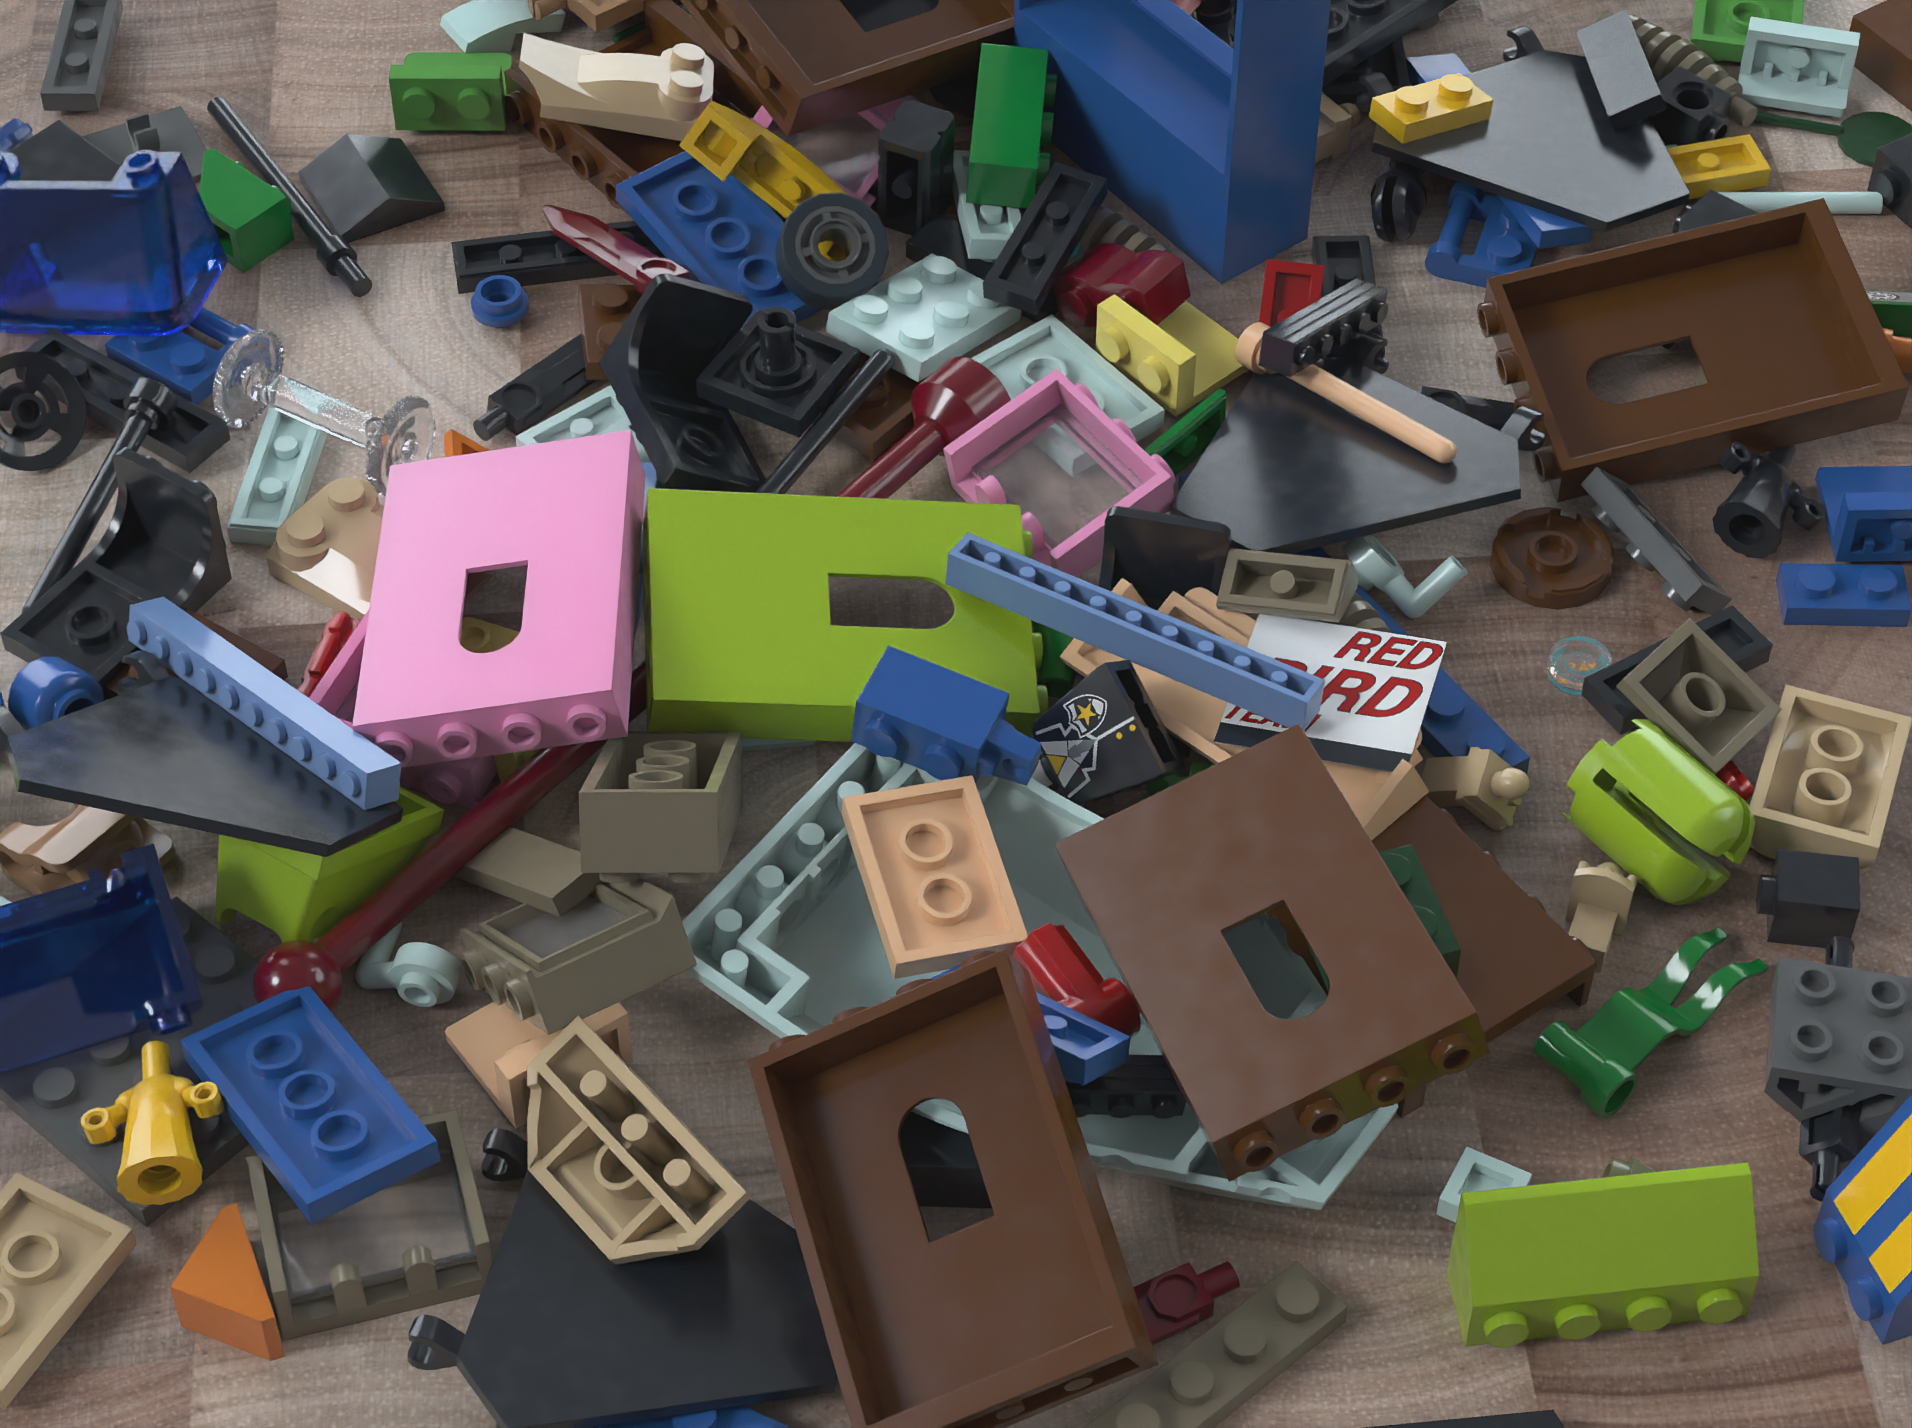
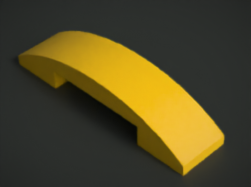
M711 101L679 144L681 148L722 182L732 174L785 219L801 202L818 194L843 193L847 195L827 174L784 140L749 118L714 101ZM824 241L818 244L821 255L827 260L838 262L846 259V254L838 243Z

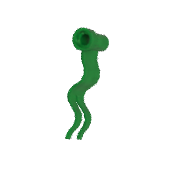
M1716 927L1709 932L1699 933L1687 940L1677 950L1659 976L1647 987L1641 990L1626 987L1616 992L1589 1021L1575 1032L1562 1021L1552 1023L1539 1036L1534 1046V1052L1581 1090L1580 1099L1601 1118L1610 1117L1633 1094L1639 1079L1638 1075L1633 1071L1643 1063L1660 1043L1676 1033L1682 1036H1690L1696 1033L1708 1022L1726 996L1738 984L1748 978L1762 975L1769 969V966L1760 959L1724 966L1711 975L1685 1003L1674 1009L1672 1004L1678 998L1701 959L1729 936L1720 927Z

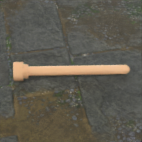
M1257 322L1247 327L1239 337L1235 350L1236 359L1241 365L1257 374L1263 375L1266 372L1269 374L1277 373L1258 366L1263 331L1270 328V326ZM1314 364L1288 377L1440 463H1450L1457 455L1456 445L1451 440Z

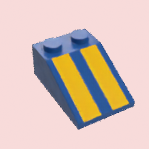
M1912 1094L1828 1187L1813 1228L1815 1243L1821 1256L1828 1263L1835 1264L1848 1286V1294L1854 1311L1861 1320L1869 1321L1883 1345L1912 1336Z

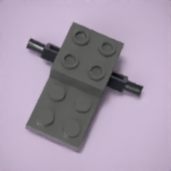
M1843 936L1833 937L1834 942L1830 938L1825 942V964L1779 957L1772 981L1764 1092L1786 1112H1789L1799 1122L1801 1121L1799 1154L1813 1167L1810 1195L1820 1202H1823L1828 1187L1841 1174L1842 1163L1855 1158L1857 1150H1862L1912 1094V978L1853 969L1855 946L1852 940Z

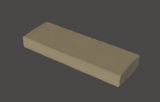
M513 827L507 828L454 875V877L519 902L527 903L532 907L559 917L564 916L595 890V886L604 883V881L600 880L599 873H581L580 851Z

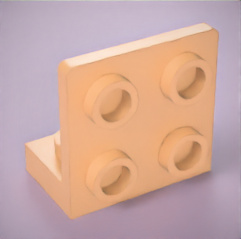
M492 1002L448 1026L445 1030L446 1040L512 1125L517 1129L526 1124L531 1091L527 1086V1065L565 1028L548 1035L529 1021H520L513 1011L504 1004L498 1006L495 1002ZM619 1002L582 1019L627 1065L633 1063L628 1012Z

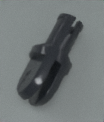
M1391 158L1389 171L1383 173L1375 180L1370 193L1372 220L1377 237L1384 242H1392L1395 232L1401 241L1409 239L1415 232L1418 217L1421 215L1427 201V190L1421 181L1424 173L1423 169Z

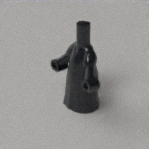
M1733 442L1718 458L1719 463L1728 471L1737 474L1741 470L1744 476L1730 496L1717 507L1716 514L1712 518L1714 531L1720 536L1724 544L1735 552L1745 555L1747 558H1765L1769 554L1776 553L1777 547L1781 544L1782 529L1788 505L1795 511L1792 514L1793 520L1807 531H1810L1825 517L1823 506L1818 501L1802 495L1801 487L1791 479L1787 471L1796 452L1795 445L1769 451L1767 457L1756 452L1750 453L1749 449L1740 442Z

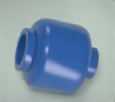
M41 657L29 662L17 673L10 686L7 703L9 711L26 731L103 702L105 698L103 688L93 675L60 657Z

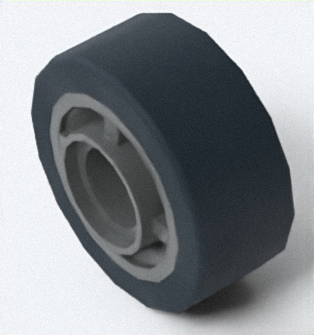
M822 193L801 202L787 217L775 248L777 270L786 288L802 302L821 309H835L851 299L867 293L872 287L876 286L883 274L889 256L887 231L878 214L862 200L843 193ZM824 241L838 243L843 248L846 259L838 262L827 260L821 255L818 244Z

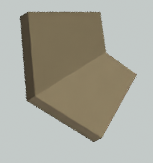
M1691 618L1616 686L1652 723L1714 775L1782 710Z

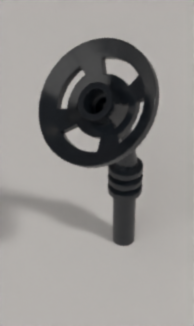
M31 351L3 355L0 357V374L16 367H24L23 382L13 383L5 388L0 385V417L2 422L11 429L10 433H8L0 423V439L5 442L3 448L0 447V464L19 471H38L57 465L75 450L83 436L87 418V407L83 390L72 372L61 362L48 355ZM47 375L60 387L66 400L67 413H60L56 395L43 382ZM36 391H38L45 399L48 407V413H46V407L42 399L35 395ZM48 429L61 435L56 444L47 451L35 456H26L24 442L40 438Z

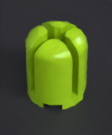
M1634 719L1632 722L1640 729L1625 735L1612 746L1603 739L1599 740L1579 762L1566 785L1575 793L1570 807V815L1563 812L1562 815L1627 873L1637 876V881L1658 900L1674 905L1693 904L1716 892L1731 877L1729 871L1711 855L1719 857L1724 854L1732 862L1740 865L1750 848L1756 822L1750 806L1743 798L1668 737L1649 719Z

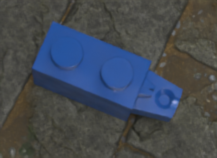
M889 645L856 701L851 739L852 742L866 747L876 755L892 757L924 770L932 777L941 781L973 775L976 784L981 775L986 777L996 776L1026 786L1039 763L1042 744L1016 731L1013 725L1005 721L1010 693Z

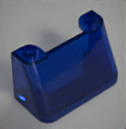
M0 151V332L47 334L55 328L64 334L167 336L179 332L191 324L227 265L228 259L182 152L137 151L124 160L123 165L117 171L112 181H19L23 171L17 156L11 152Z
M154 843L120 853L123 866L112 870L109 873L110 877L104 879L101 868L88 871L89 880L0 906V1075L151 1029L153 1036H164L186 1029L193 1024L191 1014L202 1008V997Z

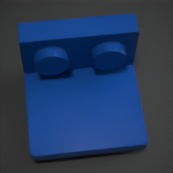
M1912 466L1819 467L1817 469L1815 481L1821 505L1825 510L1824 518L1835 562L1912 561Z

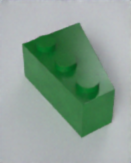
M981 44L966 203L1027 209L1035 196L1036 186H1041L1048 175L1050 153L1039 152L1040 146L1050 147L1054 113L1043 112V106L1054 107L1057 81L1056 73H1046L1048 49Z

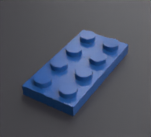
M684 151L616 184V201L667 259L672 260L689 271V280L748 297L753 310L746 322L757 309L764 311L771 307L787 308L796 316V323L822 310L802 302L786 288L777 270L775 250L784 222L766 202L732 174L722 182L689 153Z
M310 986L297 990H286L181 1039L186 1062L202 1082H213L216 1084L224 1102L226 1114L311 1225L441 1161L437 1140Z

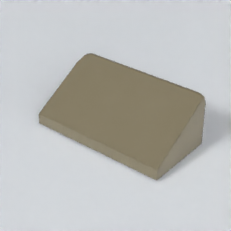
M1229 548L1216 607L1219 610L1340 622L1357 589L1359 575L1351 560Z

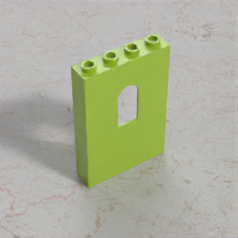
M648 488L642 521L647 731H742V738L852 742L856 701L889 645L1010 693L1005 721L1013 725L1016 731L1032 738L1031 726L1033 722L1048 709L1047 688L1045 685H1037L1036 670H1039L1041 667L1043 655L1041 633L1032 632L1030 619L945 584L948 553L967 532L1032 559L1031 530L1022 529L1020 505ZM828 577L922 580L932 582L942 587L950 595L954 604V614L946 624L933 629L831 625Z

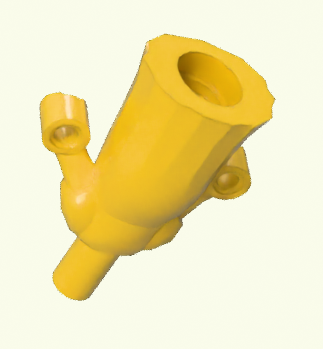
M151 1041L142 1047L143 1080L121 1093L116 1099L115 1105L107 1108H93L87 1111L81 1118L84 1132L89 1142L94 1145L111 1141L116 1136L115 1127L126 1122L122 1160L116 1179L118 1183L117 1191L127 1201L143 1206L151 1204L163 1205L179 1201L185 1196L192 1195L203 1183V1168L197 1157L187 1109L194 1107L198 1117L208 1118L219 1115L225 1108L219 1090L213 1082H202L195 1085L188 1078L171 1075L169 1046L162 1041Z

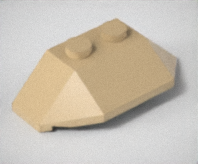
M579 1016L527 1065V1086L531 1089L527 1116L528 1170L615 1265L699 1250L751 1198L736 1177Z

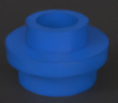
M505 275L487 277L476 286L475 293L471 298L472 314L478 322L486 326L496 328L511 326L521 321L529 310L527 293L521 288L519 282L512 277Z

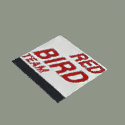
M1259 614L1247 648L1325 680L1320 711L1304 730L1322 761L1393 772L1402 759L1410 762L1447 642L1300 618ZM1227 702L1214 742L1250 748L1289 728Z

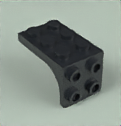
M663 273L652 279L599 363L616 394V400L623 407L636 432L637 440L643 445L656 470V476L663 486L668 489L755 493L766 480V477L731 416L729 409L697 397L696 379L742 328L752 313L753 306L746 295Z
M122 447L112 456L118 482V496L111 522L99 543L81 562L0 633L5 650L28 663L41 657H60L93 675L103 688L104 697L107 695L105 686L129 665L122 662L123 656L141 650L128 640L127 624L129 622L130 605L165 597L185 612L188 609L197 612L232 579L226 543L223 538L217 509V499L213 492L201 481L189 480L164 467L154 457L149 455L143 456L127 447Z
M1121 506L1111 507L1107 511L1105 518L1103 556L1098 586L1112 591L1121 578L1133 585L1148 607L1157 611L1173 591L1184 597L1189 590L1202 587L1218 596L1230 548L1231 530L1227 525L1219 522ZM1078 672L1073 688L1085 678ZM1169 734L1179 755L1189 757L1191 748Z

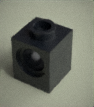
M1681 66L1657 82L1667 109L1651 116L1650 119L1665 146L1673 144L1682 146L1727 137L1731 127V121L1728 119L1733 95Z

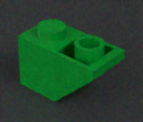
M213 147L204 152L198 209L206 248L244 273L294 240L290 216L292 206L286 194L279 187L267 184L249 172L241 162L232 161Z

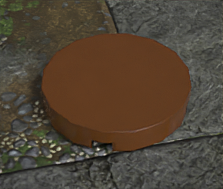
M1552 507L1523 510L1506 519L1498 529L1497 536L1493 540L1490 567L1497 583L1512 597L1534 607L1559 610L1578 607L1599 597L1610 582L1614 548L1607 533L1591 519L1578 513L1576 514V519L1560 515L1561 509Z

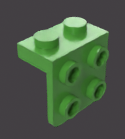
M414 52L405 57L404 65L391 64L389 85L396 130H418L422 132L434 130L505 131L507 112L504 71L509 68L513 70L511 55L507 53Z

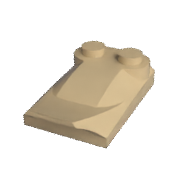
M523 33L519 68L529 78L541 102L540 117L682 141L706 106L712 101L714 64L705 54L704 50L696 45L689 43L676 44L673 48L663 51L661 56L633 53H599Z
M344 477L334 480L320 489L278 528L276 538L266 557L269 574L333 610L347 612L351 618L361 621L370 608L384 506L379 503L375 487L363 479ZM489 571L468 573L464 603L493 577Z
M1785 684L1779 705L1782 710L1776 715L1750 803V808L1756 822L1750 846L1758 853L1773 859L1776 858L1778 849L1858 857L1859 875H1862L1869 871L1871 867H1874L1912 717Z

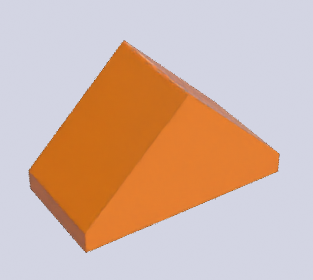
M234 1203L224 1206L170 1286L181 1327L269 1361L279 1359L285 1355L275 1315L238 1205Z

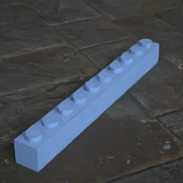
M967 532L948 553L945 584L1123 659H1130L1135 664L1287 728L1300 724L1304 731L1320 711L1325 680L971 533Z
M165 597L130 605L127 634L128 640L141 650L153 654L163 666L362 809L367 810L399 800L401 762Z

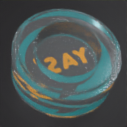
M1578 635L1565 637L1557 641L1551 648L1547 675L1553 686L1561 692L1583 697L1581 693L1584 678L1611 665L1613 662L1612 655L1608 648L1596 639Z

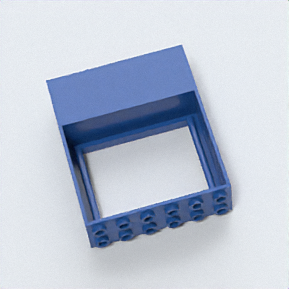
M1014 0L1013 46L1048 49L1046 73L1057 74L1054 107L1043 106V112L1054 113L1051 143L1086 172L1107 178V188L1111 193L1218 282L1223 284L1261 264L1266 259H1270L1307 239L1331 0H1237L1234 49L1171 0Z

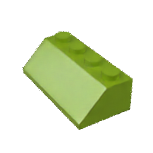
M1748 1162L1461 1193L1446 1274L1465 1347L1489 1344L1493 1347L1504 1348L1517 1345L1524 1340L1557 1336L1568 1340H1577L1602 1331L1631 1328L1638 1332H1649L1660 1329L1667 1324L1693 1321L1721 1324L1729 1322L1738 1316H1747L1759 1279L1753 1183Z

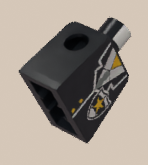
M1130 659L1106 662L1097 667L1033 722L1031 726L1035 740L1042 743V754L1031 778L1052 791L1061 788L1065 798L1077 805L1102 800L1186 769Z

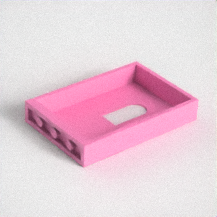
M631 430L390 466L352 727L356 732L401 762V768L627 737L646 478ZM528 565L522 626L518 636L509 645L494 652L474 653L464 649L460 645V635L468 573Z

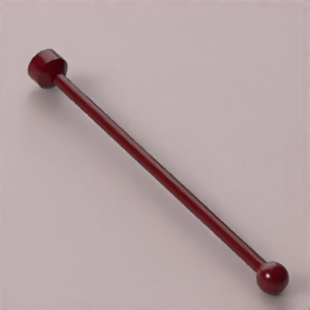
M961 356L948 359L913 390L911 407L914 429L834 497L888 499L936 456L945 457L944 447L1011 401L1005 387L989 369L973 359ZM645 660L632 670L628 724L646 709ZM608 739L541 748L315 943L304 940H292L270 949L259 961L253 976V994L256 1003L259 1004L286 990H297L310 986L332 1013L342 993L341 974L457 874L466 863L507 828L511 827L602 748Z

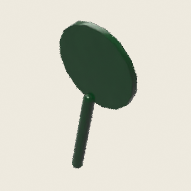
M1867 111L1854 114L1845 119L1841 125L1757 112V116L1753 121L1837 136L1838 146L1846 156L1857 163L1870 167L1874 165L1877 148L1912 133L1911 124L1898 116L1884 112Z

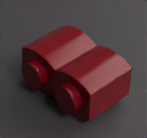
M1100 243L1089 248L1061 272L1053 286L1059 315L1071 323L1085 327H1096L1097 305L1114 294L1156 325H1159L1191 296L1182 259L1161 250H1144L1136 254L1124 246L1113 243Z

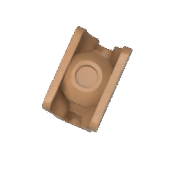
M74 804L76 810L60 822L47 826H31L16 821L0 833V866L10 881L41 899L49 908L65 920L83 927L92 925L104 917L175 856L176 850L170 837L151 826L144 818Z

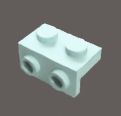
M1750 17L1738 82L1743 88L1741 98L1749 104L1760 108L1773 107L1806 112L1813 116L1843 117L1858 51L1860 33Z

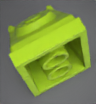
M400 787L399 800L395 801L404 809L400 822L328 857L219 834L215 919L220 924H226L235 920V916L239 911L272 929L278 934L282 943L292 940L311 942L313 939L316 942L397 873L426 844L430 836L439 833L444 809Z

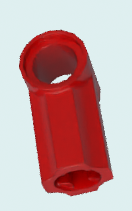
M1052 922L1038 927L1031 931L1029 936L1014 948L1013 957L1029 971L1035 992L1130 1037L1138 1034L1141 1030L1139 1010L1129 990L1116 978L1104 980L1064 925L1055 926Z

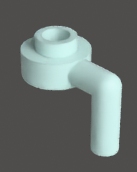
M1368 535L1355 538L1344 546V551L1349 557L1348 560H1351L1359 575L1358 584L1367 591L1375 585L1384 591L1407 617L1413 619L1421 617L1468 574L1463 565L1456 558L1450 556L1414 588L1403 576L1404 571L1396 559L1374 536Z
M401 922L362 955L355 973L356 982L361 988L367 990L395 988L402 999L419 1007H431L435 1004L450 1001L454 996L462 974V966L456 957L438 946L423 942H410L402 945L398 949L394 961L389 962L402 928Z

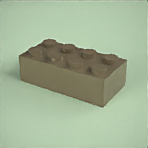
M628 731L627 737L608 739L579 791L581 873H599L600 880L610 883L636 881L641 878V873H668L670 881L695 883L707 880L709 873H719L743 809L742 731Z

